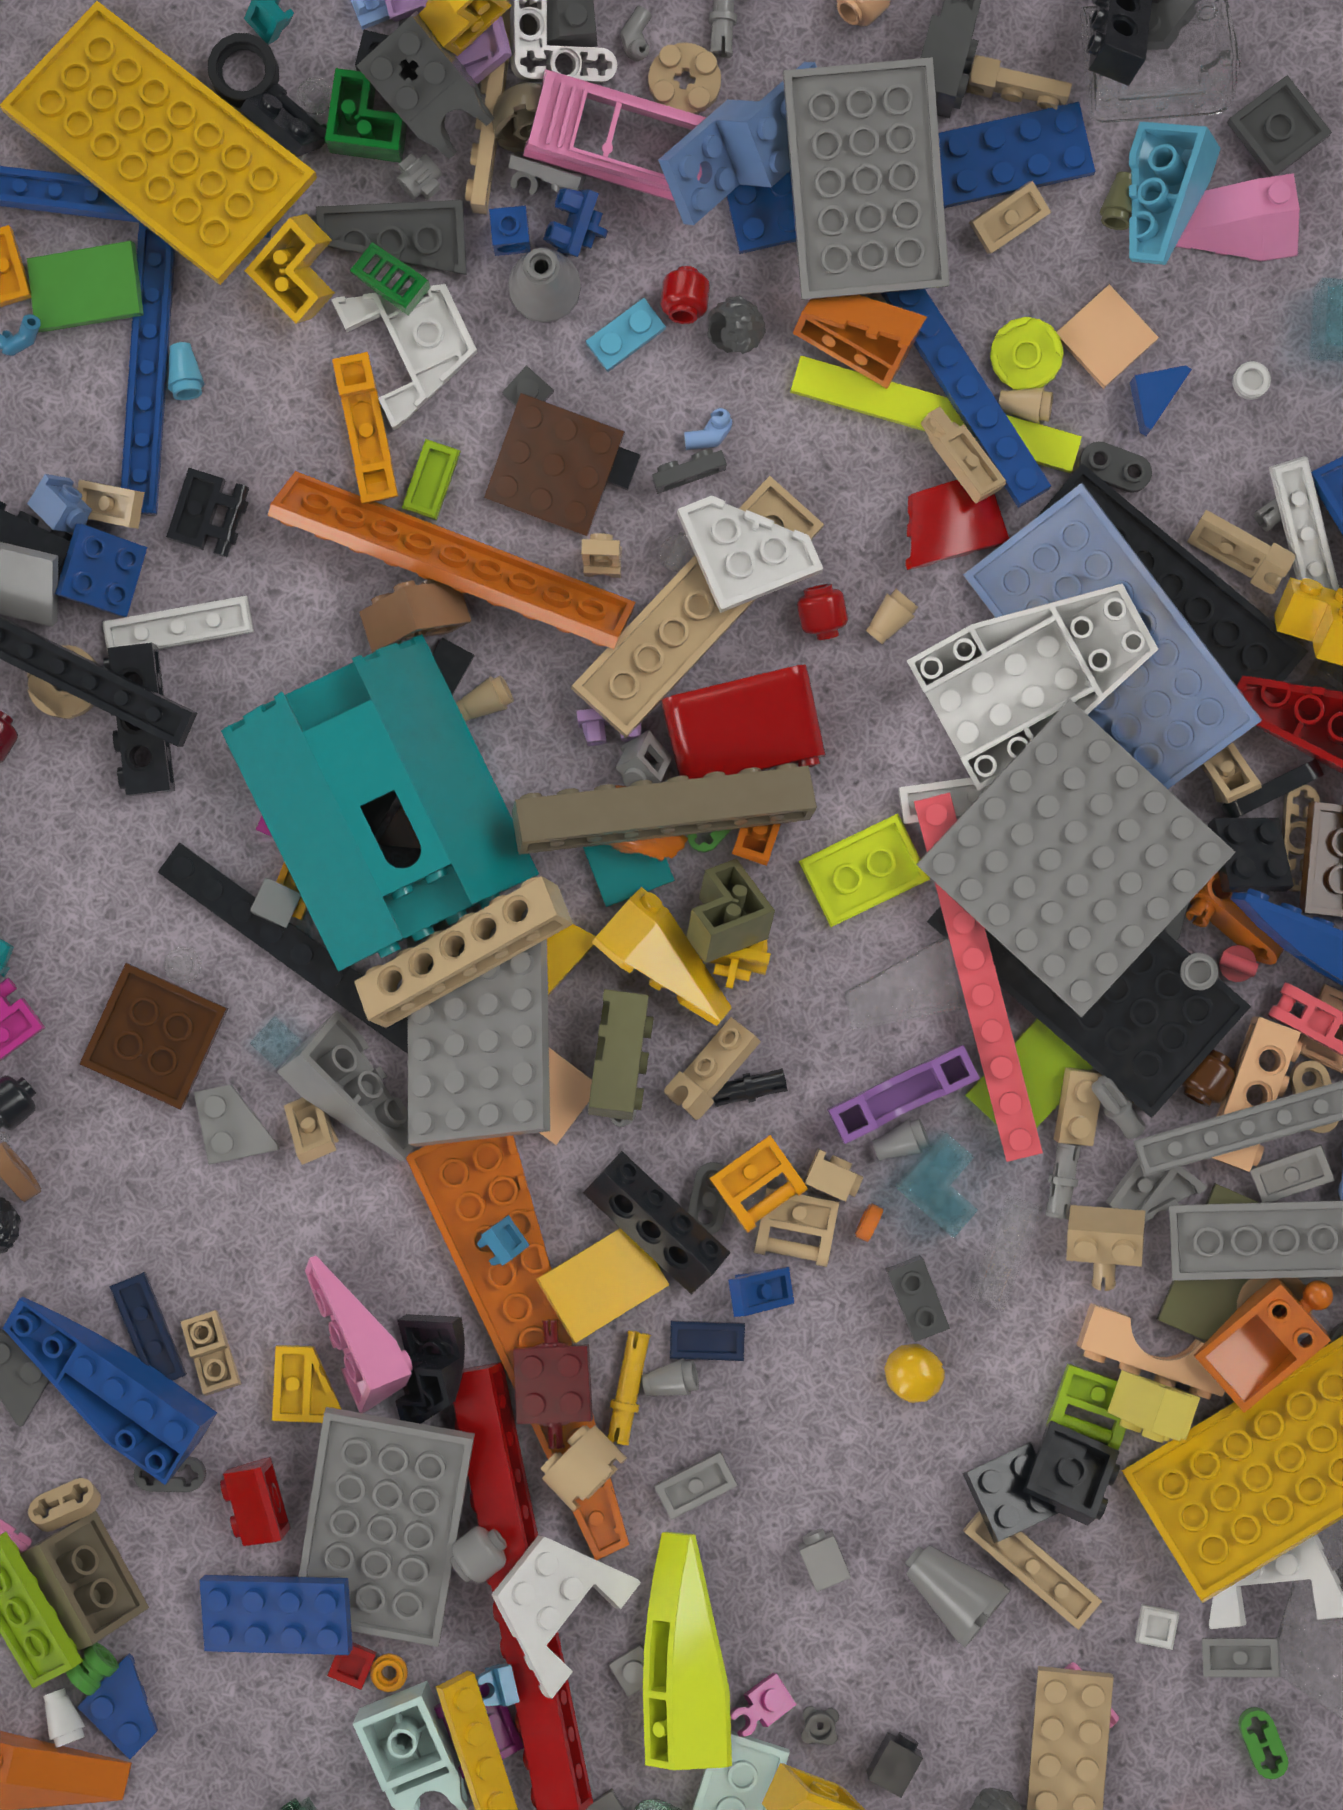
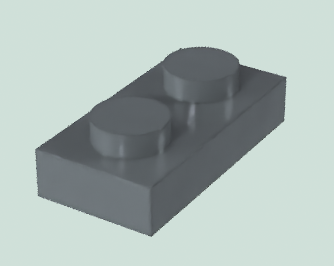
M711 448L693 454L691 456L693 460L679 465L678 461H671L657 467L658 472L652 474V481L657 494L725 471L727 463L722 450L713 453Z

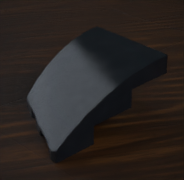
M406 1314L397 1320L404 1350L408 1353L413 1366L407 1385L403 1387L405 1395L395 1401L400 1420L422 1424L455 1402L460 1388L465 1360V1337L462 1317Z

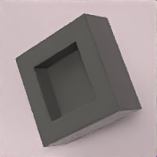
M526 365L504 389L502 395L516 406L520 393L546 401L554 393V389Z

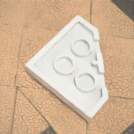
M709 496L677 510L678 517L720 613L820 574L823 571V566L809 535L800 531H791L774 524L773 520L749 510L745 512L725 503L726 501L715 496Z

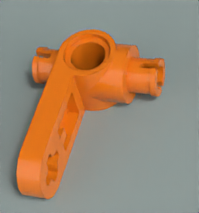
M1217 872L1190 901L1192 906L1186 912L1187 919L1190 921L1194 915H1197L1192 924L1198 927H1206L1210 921L1235 944L1250 949L1255 955L1256 961L1267 965L1275 964L1284 949L1258 928L1231 900L1233 892H1222Z

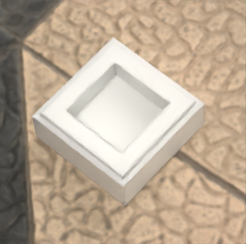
M1141 1604L1135 1642L1173 1650L1180 1613L1175 1610Z

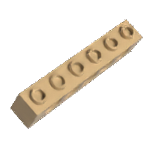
M542 876L530 878L521 884V888L508 895L494 898L490 901L489 906L482 910L462 916L458 923L452 927L430 934L427 937V941L420 945L400 951L396 958L388 963L368 969L365 976L354 981L368 1021L387 1028L572 925V919L558 885ZM528 908L526 917L521 921L522 913ZM496 926L495 934L490 938V932ZM465 944L463 952L459 955L461 946ZM433 962V967L428 972V967ZM402 979V984L400 988L397 990V985L399 981Z

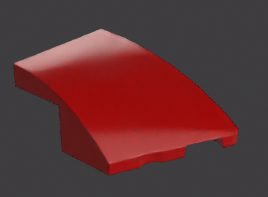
M957 479L908 496L909 523L907 524V537L911 538V556L906 559L907 570L931 566L939 561L963 557L975 551L998 547L1009 539L995 493L975 504Z

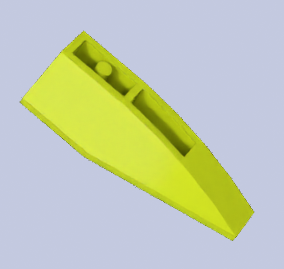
M662 1532L647 1613L643 1666L645 1765L669 1770L725 1768L732 1766L730 1689L695 1534Z

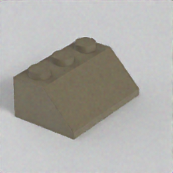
M96 1510L20 1553L29 1571L37 1578L39 1587L48 1603L57 1612L58 1619L67 1635L76 1644L77 1651L95 1644L149 1608Z

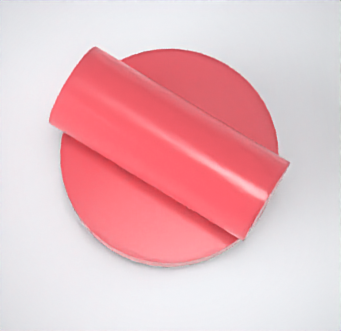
M1233 945L1222 952L1218 965L1225 978L1233 982H1242L1255 976L1259 963H1256L1255 955L1250 949L1241 945Z

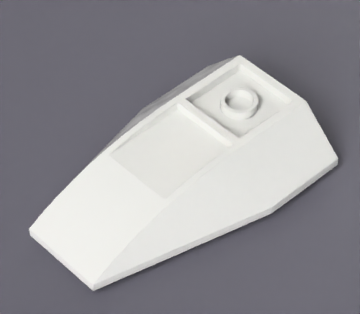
M1119 584L971 624L908 659L907 663L923 692L928 697L961 757L962 763L979 791L990 785L1069 699L1088 715L1158 650V647L1124 585Z

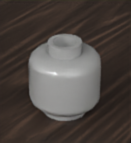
M475 1526L453 1544V1556L450 1558V1562L465 1582L469 1583L472 1580L476 1583H483L504 1567L506 1556L503 1550L507 1547V1543L496 1529L493 1528L489 1532L481 1526Z

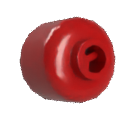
M681 266L677 270L668 273L662 285L660 304L663 312L672 321L680 324L694 323L705 315L708 309L710 292L708 279L691 266Z
M821 584L804 589V595L797 601L802 630L808 634H816L817 640H826L839 636L838 629L844 627L848 622L843 592L833 589L832 584Z

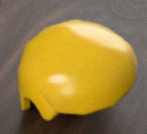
M920 1344L899 1346L889 1355L884 1367L887 1384L898 1397L910 1403L927 1402L939 1393L945 1380V1370L940 1359Z

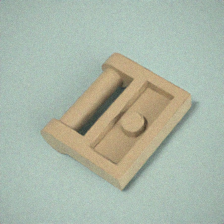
M766 1187L764 1198L777 1189ZM795 1194L760 1219L754 1253L765 1255L766 1252L816 1261V1265L827 1267L839 1201L804 1194L798 1196ZM770 1227L821 1236L819 1247L769 1237Z

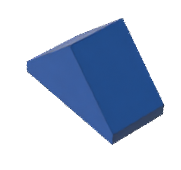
M1185 365L1134 375L1130 381V387L1141 434L1147 436L1191 372V368Z

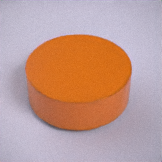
M873 1203L867 1206L856 1228V1237L866 1242L870 1240L880 1221L883 1208Z

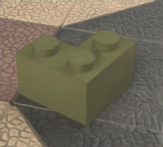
M737 858L706 869L699 895L703 905L692 909L686 937L702 960L708 963L768 939L775 910Z

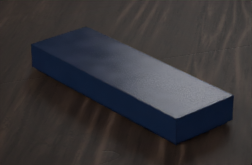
M146 1272L110 1286L141 1362L152 1366L172 1381L187 1375Z

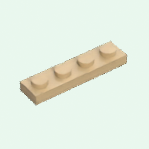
M980 1511L963 1529L970 1538L1078 1630L1102 1603V1600L1022 1531L994 1543Z

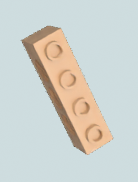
M1252 1017L1233 1069L1236 1073L1235 1080L1221 1102L1216 1117L1253 1107L1247 1101L1246 1093L1249 1087L1255 1084L1261 1088L1263 1093L1262 1100L1257 1105L1277 1100L1278 1096L1283 1097L1290 1079L1289 1076H1286L1290 1061L1295 1062L1302 1048V1042L1298 1041L1301 1032L1262 1017ZM1265 1050L1271 1051L1275 1056V1064L1268 1071L1262 1069L1259 1064V1057ZM1257 1144L1215 1156L1212 1159L1250 1172L1252 1166H1258L1264 1152V1146Z

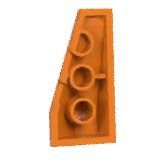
M0 1731V1809L17 1810L123 1800L132 1762L66 1746L56 1748L53 1743Z

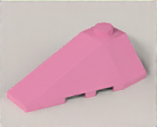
M1294 173L1258 178L1206 190L1175 247L1215 252V254L1245 257L1256 261L1297 256L1300 208Z

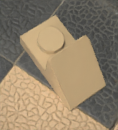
M1233 742L1201 765L1212 782L1217 802L1228 804L1262 788L1260 781Z
M304 1098L284 1105L296 1155L302 1165L336 1151L335 1143L339 1142L327 1113Z

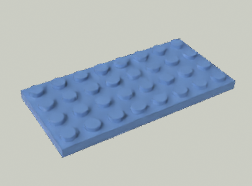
M1083 483L1075 487L963 574L995 618L1111 586L1124 585L1158 650L1096 706L1088 716L1167 789L1178 783L1262 721Z

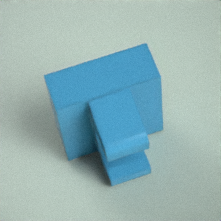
M509 1215L481 1234L482 1238L477 1243L479 1248L488 1245L495 1256L489 1260L491 1265L501 1263L502 1266L530 1246Z
M496 1664L487 1667L485 1672L476 1676L478 1685L487 1683L490 1688L489 1694L483 1698L485 1706H509L520 1702L511 1664Z

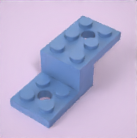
M804 62L797 69L817 68L815 62ZM783 81L760 101L727 99L658 159L683 224L695 225L739 185L772 187L790 171ZM700 165H701V167H702V175H701L700 180H698L697 175H698V173H699Z

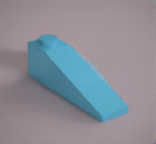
M1153 122L1139 123L1129 153V167L1132 173V185H1129V197L1132 200V216L1129 218V258L1132 262L1166 265L1210 183L1221 149L1208 127Z

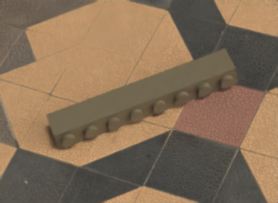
M787 763L776 767L775 770L761 771L760 768L753 767L744 769L739 774L725 775L724 772H711L704 775L703 778L689 779L687 776H676L668 779L667 782L654 784L650 780H640L628 787L616 788L613 784H605L594 788L593 791L584 792L570 788L559 791L557 795L542 796L541 793H528L522 795L520 799H515L512 817L518 853L520 855L806 821L811 819L817 805L809 766L797 767L794 763Z

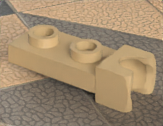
M975 55L966 93L991 98L993 92L1001 93V98L1010 102H1021L1022 99L1037 101L1036 105L1042 109L1053 107L1056 110L1058 106L1065 105L1069 99L1072 83L1000 67L1001 60Z
M1205 510L1187 541L1189 544L1252 578L1251 584L1269 594L1275 593L1282 578L1287 575L1296 558L1294 553L1276 543L1270 546L1208 510Z
M602 533L591 534L590 539H582L581 555L584 565V576L608 575L611 578H621L622 547L620 546V540H613V535Z
M730 1017L683 1073L679 1071L665 1087L664 1093L676 1105H682L695 1120L700 1119L714 1103L712 1098L761 1041Z

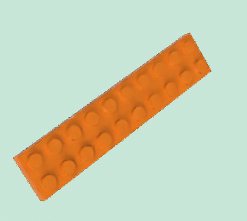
M297 471L293 473L270 504L268 516L279 520L286 526L298 527L313 533L320 539L334 541L347 546L356 553L368 554L383 560L390 566H399L417 573L424 579L446 584L460 593L472 594L486 600L491 605L503 606L521 613L525 618L539 620L555 626L561 632L573 633L586 638L598 646H607L615 649L636 604L635 601L383 504L377 502L362 504L359 495Z

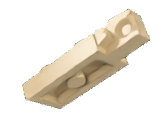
M941 407L928 413L921 422L922 427L927 433L934 449L975 504L1000 491L1006 485L1005 478L964 424L959 426L955 422L952 423Z

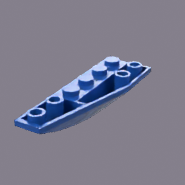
M1249 888L1247 893L1233 892L1231 900L1258 928L1305 965L1343 986V931L1334 928V923L1313 916L1312 919L1301 915L1302 910L1287 903L1281 902L1280 906L1268 901L1269 895Z
M25 1297L19 1298L3 1326L6 1333L105 1443L164 1485L170 1481L199 1444L217 1414L208 1405L174 1381L165 1377L164 1374L152 1366L141 1362L138 1357L71 1319Z

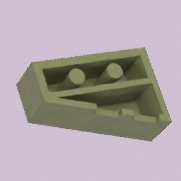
M604 989L588 1115L633 1121L634 1110L641 1111L644 1088H637L639 1074L646 1075L649 1052H642L644 1038L651 1039L654 1017L647 1016L649 995Z

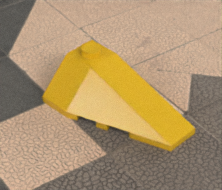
M642 887L622 906L591 942L620 968L629 973L633 969L651 978L649 980L651 987L658 991L661 988L669 989L676 994L677 1000L682 1006L715 1026L732 1009L730 1003L671 912L663 906L659 897L651 892H647Z

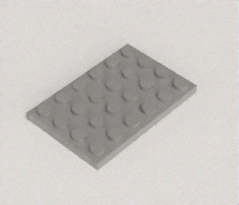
M933 57L784 70L783 83L801 300L950 286Z
M528 909L522 913L521 921L526 917ZM443 921L432 927L436 932L446 930L458 922L448 926L447 922ZM496 926L491 930L490 938L495 934ZM412 936L407 938V948H414L427 941V937L417 942H414ZM547 939L408 1016L409 1145L418 1147L550 1131ZM465 944L461 946L459 955L463 952ZM433 962L429 965L428 972L432 969Z
M326 1407L299 1577L348 1578L351 1630L353 1632L439 1647L453 1567L450 1558L453 1556L452 1546L458 1538L474 1433Z

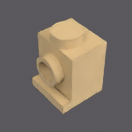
M818 1148L803 1182L845 1202L848 1195L855 1197L862 1183L863 1176L850 1171L852 1163L832 1155L830 1161L825 1160L824 1157L827 1152Z

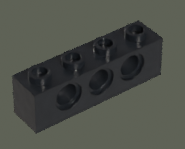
M1092 0V3L1096 5V9L1089 25L1093 29V34L1086 49V52L1090 54L1088 70L1129 86L1146 60L1152 0Z
M151 642L108 648L109 657H104L103 659L105 668L126 678L137 673L142 679V686L164 696L159 650L156 644ZM116 717L118 730L113 731L112 736L115 752L121 753L122 767L117 768L120 789H125V793L128 796L175 791L170 743L142 729L136 731L131 727L130 723ZM145 746L151 752V761L145 767H139L134 759L135 752L140 747Z
M623 1151L613 1159L583 1192L588 1199L691 1295L715 1273L731 1253Z

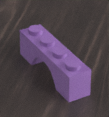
M958 1045L828 1108L827 1111L842 1142L846 1144L908 1111L948 1095L980 1078L964 1045Z

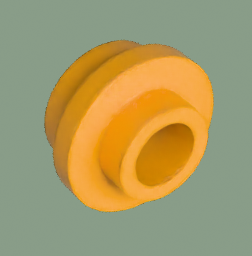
M392 1653L379 1656L373 1662L370 1670L373 1684L384 1692H393L400 1689L408 1676V1668L405 1661L400 1656ZM386 1666L394 1667L396 1676L391 1679L384 1677L382 1673L383 1668Z

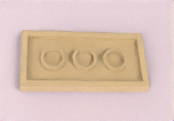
M1038 1666L1026 1810H1103L1113 1674Z

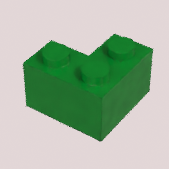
M335 68L325 136L329 152L332 154L400 163L403 160L407 125L397 113L373 110L376 88L361 71Z

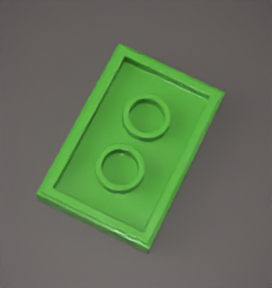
M132 241L27 258L33 315L38 317L41 322L38 332L144 316L136 246Z

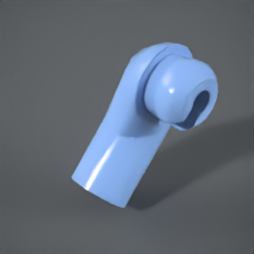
M723 408L715 409L703 430L684 432L686 450L719 446L731 430L732 419L730 418V413Z

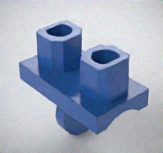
M560 189L555 201V208L565 211L569 215L565 225L550 221L543 240L558 248L557 251L566 257L568 255L578 257L581 246L589 249L592 248L595 236L605 239L608 230L599 226L603 213L594 210L599 193L590 189L579 191Z

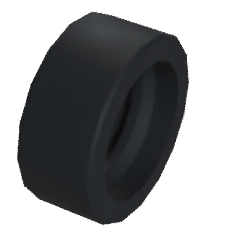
M234 33L222 38L213 47L208 59V76L217 95L228 104L241 108L246 98L267 92L275 84H278L279 66L271 47L260 37L250 33ZM239 50H249L256 53L265 65L263 80L255 88L248 91L232 89L225 83L222 68L225 60L232 53Z

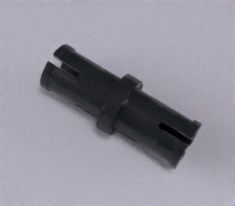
M783 1068L750 1076V1073L742 1074L743 1078L727 1081L713 1098L715 1107L744 1100H748L750 1103L756 1101L758 1097L787 1092Z

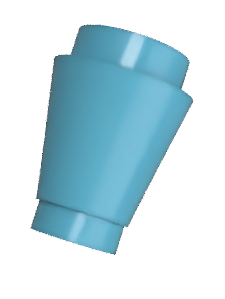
M187 342L172 344L169 347L168 389L177 400L198 398L202 395V388L205 383L191 344Z

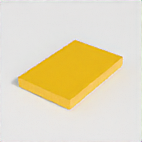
M621 1228L536 1279L573 1343L579 1342L669 1286L656 1261Z

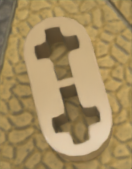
M84 1478L75 1479L36 1497L30 1503L28 1516L40 1530L45 1532L54 1531L93 1513L100 1504L101 1494L89 1480ZM86 1492L83 1495V1501L78 1503L77 1501L80 1500V1494ZM49 1507H52V1508L49 1510V1513H48L49 1516L46 1517V1518H43V1516L46 1515V1509L49 1508Z

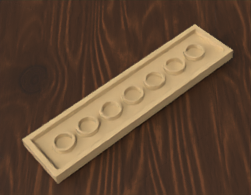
M771 476L739 508L745 512L749 510L773 520L774 524L791 531L797 530L807 534L811 540L824 526L817 517ZM694 555L621 633L615 649L608 647L577 679L571 689L621 735L627 738L756 599L720 613L697 558Z

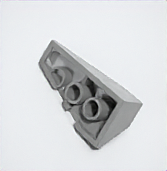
M336 1011L291 1054L277 1072L304 1099L401 1162L414 1148V1146L408 1144V1111L401 1099L392 1097L381 1081L387 1077L381 1066L374 1069L363 1053L364 1050L369 1048L364 1037Z

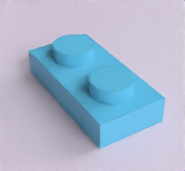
M643 298L587 339L586 344L605 370L609 372L663 332L666 326L646 299Z

